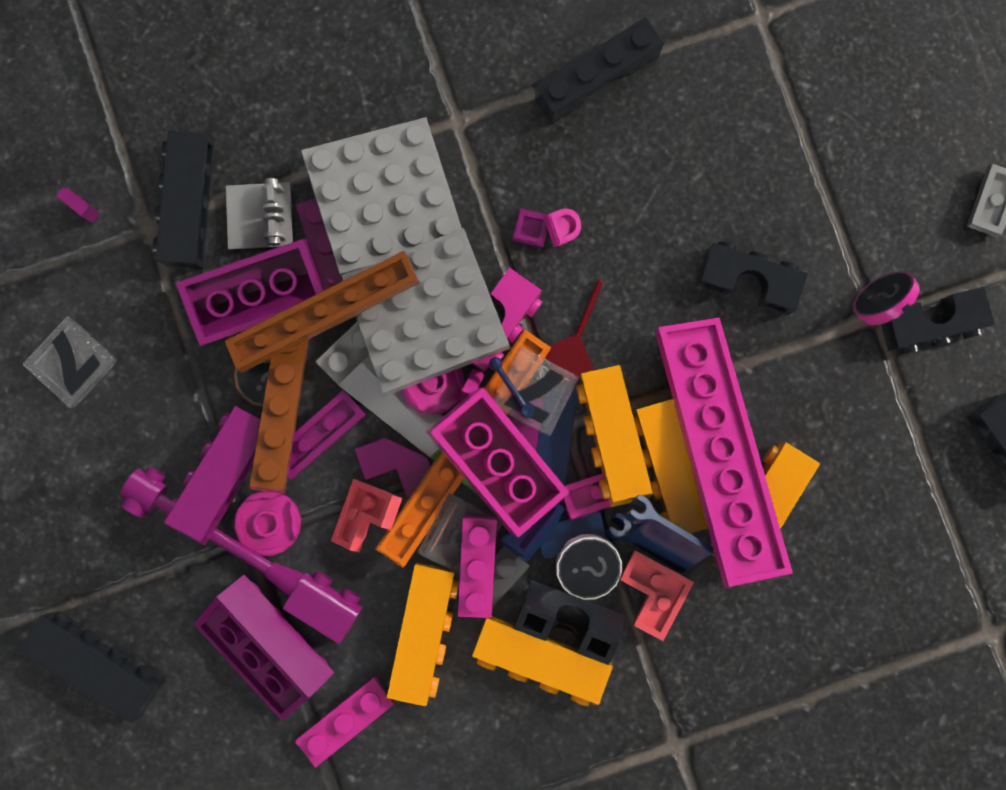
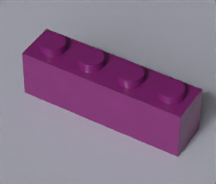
M236 406L231 413H225L218 425L220 432L214 442L208 441L201 452L200 458L203 460L197 470L192 469L183 482V487L185 488L179 499L174 498L165 511L167 519L164 522L166 525L206 546L253 467L261 421L259 418Z

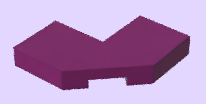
M387 438L355 449L365 480L397 469L407 500L431 467L427 457Z

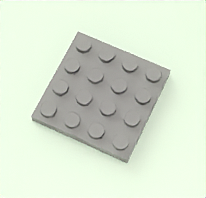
M426 117L301 150L340 276L377 264L381 259L462 229Z
M464 228L405 250L420 284L356 315L378 381L385 396L510 349ZM389 256V257H386V258H384V259H381L378 263H380V262H382V261H384V260H386V259H388V258H390V257H392V256ZM376 264L341 275L344 281Z

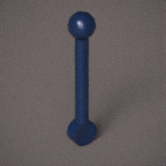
M497 357L492 358L489 361L490 368L497 371L520 405L521 415L525 418L533 416L535 412L534 407L526 404L501 367V360Z

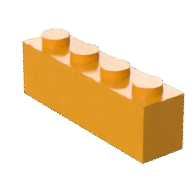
M620 365L581 373L580 384L576 385V392L579 404L585 403L588 415L583 416L587 436L593 435L596 447L591 448L595 468L601 466L604 479L599 480V486L603 500L609 499L610 506L615 507L631 503L637 495L650 499L653 492Z
M674 399L633 411L638 437H641L644 447L642 453L646 468H650L654 480L650 482L653 492L652 496L655 501L660 500L663 513H659V515L690 534L708 529Z
M787 442L778 443L777 446L772 445L763 458V462L766 463L763 471L780 529L820 465L819 462Z
M419 562L415 564L388 689V699L427 706L429 697L436 698L440 678L433 676L436 664L442 665L446 645L440 643L443 631L449 632L453 612L447 611L450 598L456 599L460 579L454 578L456 570Z
M493 616L492 618H485L472 657L478 659V665L490 670H495L496 666L509 671L508 676L518 681L526 682L528 678L540 682L539 687L553 694H558V691L561 690L571 694L570 699L584 706H589L590 702L599 705L613 668L611 662L607 665L578 654L577 648L547 637L546 641L520 632L514 629V624Z

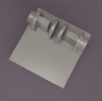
M268 178L265 179V184L226 186L228 250L275 248L293 242L290 182L278 183V179Z

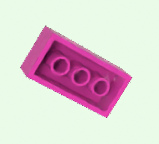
M484 388L475 389L426 431L509 533L518 538L570 493Z

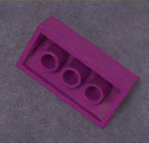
M307 239L292 242L176 283L200 346L245 331L323 291Z
M245 575L219 594L194 623L196 628L281 721H284L334 674L327 661L310 647L304 636L288 623L283 617L282 612L273 606L261 593L260 588Z

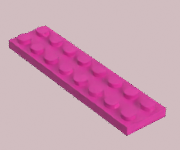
M720 317L658 327L655 331L671 394L675 402L677 416L724 589L792 574V568Z

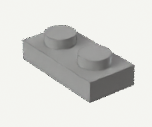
M991 164L986 169L967 227L999 237L1003 234L1006 225V168Z

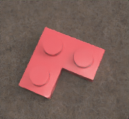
M353 479L331 541L348 550L360 553L370 523L391 530L402 498L365 482Z
M633 550L619 580L647 594V597L632 624L664 641L694 582Z

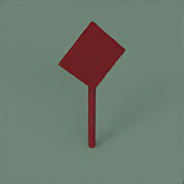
M601 279L597 280L575 335L549 346L551 349L545 357L549 370L551 369L564 376L563 380L556 385L557 387L580 378L581 373L595 371L581 336L602 287L603 281Z

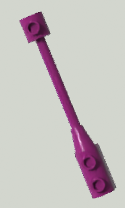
M150 466L145 471L140 468L135 470L122 487L120 496L124 499L120 506L141 518H144L146 513H152L157 507L165 512L172 501L165 496L168 486L162 481L166 476ZM217 528L209 539L264 573L268 580L289 596L282 609L338 644L345 639L363 609L362 606L358 605L361 599L359 595L347 588H343L341 593L330 587L333 580L320 571L316 570L312 576L309 573L305 574L281 564L272 563Z

